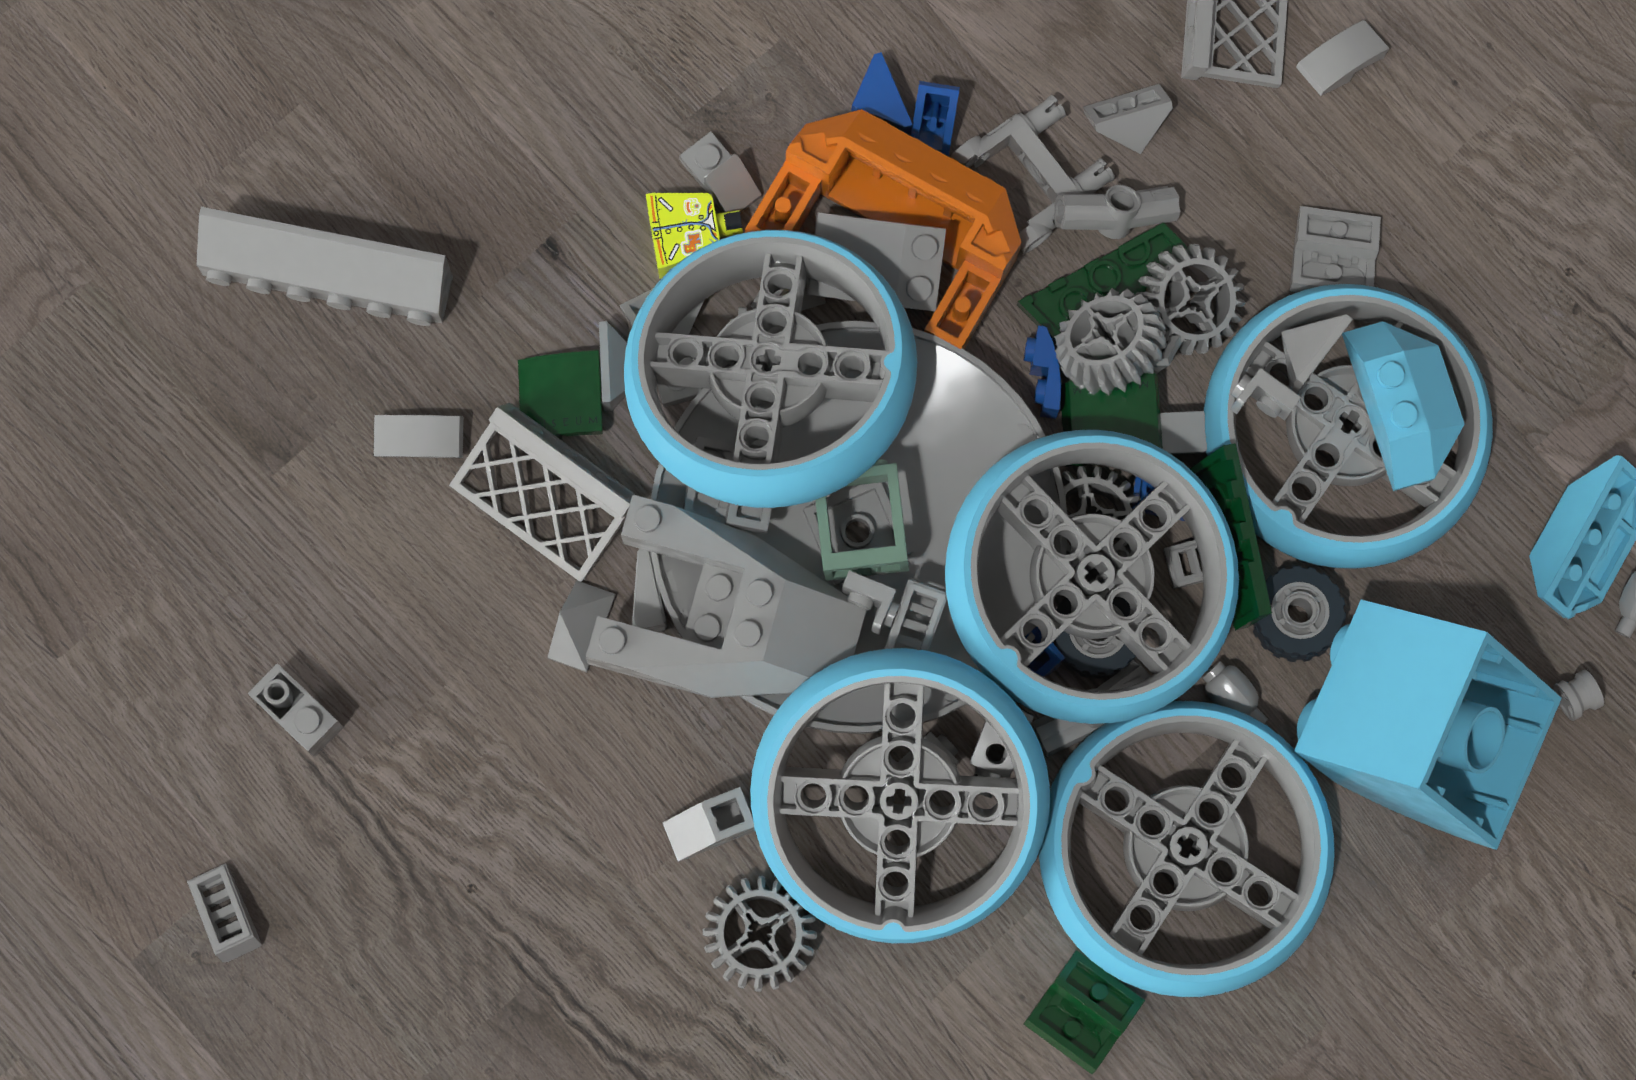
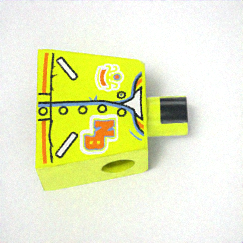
M646 194L659 279H662L669 270L698 249L718 241L720 238L743 233L740 211L735 210L715 214L712 194Z

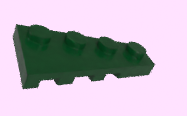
M1163 222L1124 243L1104 257L1087 263L1083 268L1067 277H1062L1050 283L1048 287L1024 297L1017 302V306L1037 327H1047L1052 341L1056 345L1055 336L1061 333L1059 323L1070 320L1068 310L1078 311L1081 308V299L1090 302L1095 299L1096 292L1103 297L1107 296L1111 288L1119 292V294L1127 288L1134 295L1139 292H1146L1147 287L1141 285L1138 281L1141 276L1152 277L1146 265L1149 262L1160 264L1158 254L1163 251H1168L1172 254L1174 246L1183 245L1185 249L1188 247Z
M1234 443L1223 445L1191 467L1190 470L1198 476L1217 501L1234 540L1239 572L1238 599L1232 621L1236 631L1252 626L1272 614L1237 446Z

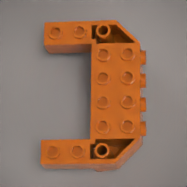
M863 109L805 124L788 146L786 161L746 226L745 233L760 230L799 231L820 194L863 218L946 229L942 262L957 269L958 272L924 332L935 335L959 349H965L1015 263L1022 242L1006 188Z

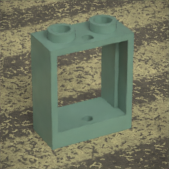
M878 459L871 468L847 485L856 486L888 482L895 546L833 553L827 496L816 499L822 566L826 581L846 579L849 570L862 576L909 571L897 463L888 464L887 460Z

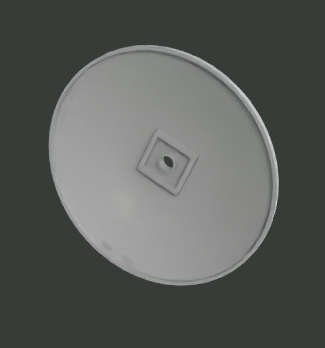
M844 321L815 325L823 334L829 346L884 350L882 337L875 322ZM914 328L912 329L917 350V377L912 403L897 437L887 451L879 458L887 460L888 464L897 463L909 571L864 576L896 589L893 601L899 604L909 577L946 590L945 566L947 547L956 516L965 498L977 481L1000 459L1020 446L1046 437L1037 419L1022 398L988 365L964 349H959L935 335ZM737 361L731 362L725 368L733 367ZM810 367L803 374L814 375L821 369ZM858 370L850 371L845 377L850 379L856 378L863 372ZM703 388L686 408L674 429L692 445L695 444L697 437L735 444L739 421L719 404L711 389ZM824 398L820 405L806 418L783 428L780 463L813 454L840 439L858 423L873 402ZM768 401L762 402L755 409L766 410L773 403ZM756 440L752 444L765 446L767 441ZM659 462L651 500L683 509L687 485L669 473ZM1059 467L1045 470L1031 477L1067 515L1066 497ZM888 482L847 486L827 495L833 553L895 546ZM816 500L793 506L772 508L766 533L744 531L757 536L842 592L845 579L825 580ZM1032 505L1024 507V515L1030 523H1042V513L1037 507ZM996 510L982 539L978 570L980 591L986 613L994 630L1001 637L1036 603L1030 585V564L1034 549ZM859 521L868 527L870 534L865 541L855 543L847 538L845 530L852 522ZM1055 536L1053 544L1056 551L1066 555L1067 538ZM651 552L656 582L664 605L678 633L683 638L703 566ZM914 593L911 597L913 602L934 608L936 602L934 600ZM946 600L929 651L959 660L981 672L967 653L957 634L949 611L948 600ZM872 606L871 610H866L854 655L885 648L891 627L883 625L880 634L871 631L879 610L875 606ZM908 609L905 617L927 625L930 617ZM1027 623L1023 627V635L1025 637L1030 633L1026 640L1032 643L1035 636L1031 631L1037 626ZM901 626L899 632L901 634L923 641L925 635L924 633L918 632L916 630L904 626ZM898 642L894 646V648L916 649ZM884 684L866 687L842 696L821 710L806 727L837 733L866 734L882 732ZM924 686L923 723L943 717L967 704L950 694ZM791 694L739 697L774 716ZM901 703L892 708V714L900 721H909L915 716L914 709L908 704Z

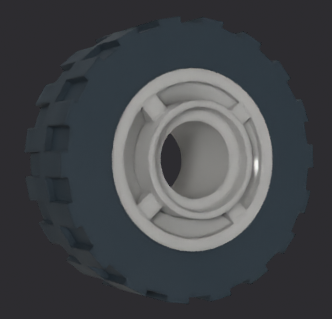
M1293 566L1291 569L1286 570L1283 568L1278 570L1274 576L1271 575L1265 580L1272 614L1253 624L1255 638L1258 637L1261 646L1265 650L1268 649L1273 653V656L1279 659L1282 657L1289 662H1296V660H1303L1305 662L1310 661L1315 656L1323 655L1328 648H1331L1335 635L1342 628L1346 620V612H1344L1346 604L1344 597H1341L1339 593V587L1329 580V576L1325 573L1322 575L1311 567L1306 569L1301 568V566ZM1291 606L1303 608L1308 615V621L1299 623L1292 620L1288 614V608Z
M1065 597L1056 608V611L1064 615L1070 614L1072 607L1069 599ZM1114 597L1112 603L1114 611L1120 616L1128 617L1130 605L1127 600L1121 597ZM1063 631L1053 641V644L1065 657L1063 662L1067 665L1066 668L1072 672L1074 670L1084 677L1103 678L1108 675L1112 676L1125 668L1136 657L1116 635L1097 642Z

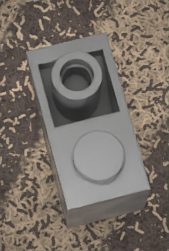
M278 663L248 692V695L313 757L343 728L339 721Z
M741 787L703 801L662 822L678 862L755 832L753 817Z

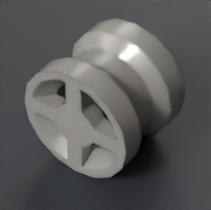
M1585 669L1576 673L1573 680L1569 682L1562 680L1553 685V690L1562 697L1559 706L1571 721L1582 717L1583 712L1587 709L1597 710L1604 706V698L1599 685L1594 677Z

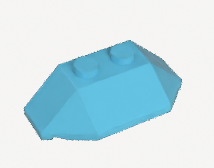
M1383 321L1343 332L1342 336L1393 491L1434 480L1465 425L1439 345Z
M1616 455L1568 485L1529 555L1538 597L1563 618L1570 619L1576 613L1586 611L1603 601L1636 541V468L1623 456Z

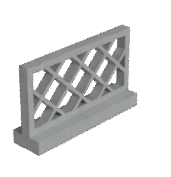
M1187 0L1181 78L1197 81L1200 77L1272 88H1279L1281 86L1288 0H1271L1269 2L1266 0H1255L1260 9L1249 18L1243 14L1233 0H1221L1222 3L1218 6V0ZM1275 3H1276V11L1271 7V6L1274 5ZM1225 6L1240 23L1228 34L1216 22L1217 12ZM1263 12L1274 24V34L1267 40H1264L1251 24ZM1243 28L1258 46L1245 57L1230 39ZM1216 35L1219 41L1214 44ZM1272 41H1273V50H1272V48L1268 45V44L1271 43ZM1222 44L1237 61L1230 69L1213 66L1214 50ZM1261 50L1272 63L1271 75L1258 74L1248 60ZM1241 66V68H1242L1244 71H1239V70H1236V69Z
M511 403L498 406L489 418L490 424L449 486L579 582H583L624 523L632 495L635 494ZM496 432L509 440L512 457L498 460L492 459L489 443ZM519 448L528 455L520 456ZM483 454L485 462L477 463V461ZM535 459L542 464L545 481L525 484L521 461ZM513 462L518 486L498 489L494 465ZM486 467L489 491L476 492L464 483L472 469ZM552 472L561 479L553 480ZM568 483L575 488L578 506L559 509L554 485ZM546 487L551 510L531 513L527 490ZM519 491L523 515L510 517L502 511L499 494ZM491 496L492 503L484 497ZM585 497L594 503L586 504ZM601 507L613 516L614 519L606 531L592 533L588 509ZM580 511L584 534L564 537L560 514ZM552 515L556 539L543 541L535 535L532 518ZM524 520L525 527L517 521ZM601 537L594 548L593 538ZM585 540L588 558L581 568L568 559L565 543ZM555 544H557V546H558V551L555 550V549H554L553 547H551L550 545H555Z

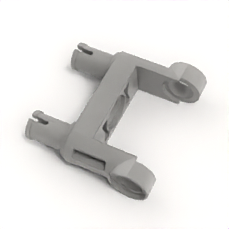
M1050 95L1044 102L1025 115L1022 113L1013 115L982 138L975 136L969 139L951 155V158L970 168L974 165L977 168L1009 146L1050 199L1052 204L1028 220L1027 223L1029 225L1019 233L1022 242L1020 250L1024 254L1043 243L1056 227L1054 214L1055 200L1058 193L1093 194L1115 179L1110 167L1106 170L1104 169L1107 163L1101 158L1074 178L1068 177L1041 142L1038 134L1066 116L1061 104L1057 107L1055 106L1058 100L1053 95Z

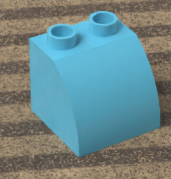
M1360 600L1351 623L1343 626L1333 639L1330 650L1332 666L1318 698L1310 701L1303 708L1297 723V737L1299 741L1294 752L1335 783L1377 804L1448 834L1497 850L1562 697L1486 631Z

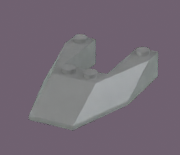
M632 495L621 533L623 544L702 565L703 568L682 639L597 616L586 653V660L589 665L709 698L792 694L814 674L833 663L855 654L866 610L848 602V596L755 535L670 504Z

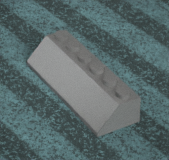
M201 207L196 265L202 275L206 276L208 282L221 286H230L231 281L247 284L246 288L248 290L261 294H270L271 289L287 292L286 296L288 298L301 302H310L311 297L327 300L326 304L328 306L341 310H350L351 305L367 308L366 312L368 314L381 318H390L391 313L407 316L408 322L421 326H430L431 322L443 323L453 280L446 255Z

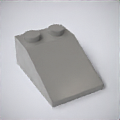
M817 212L814 235L844 246L871 264L893 288L904 308L936 310L946 229ZM808 279V295L855 301L832 286Z

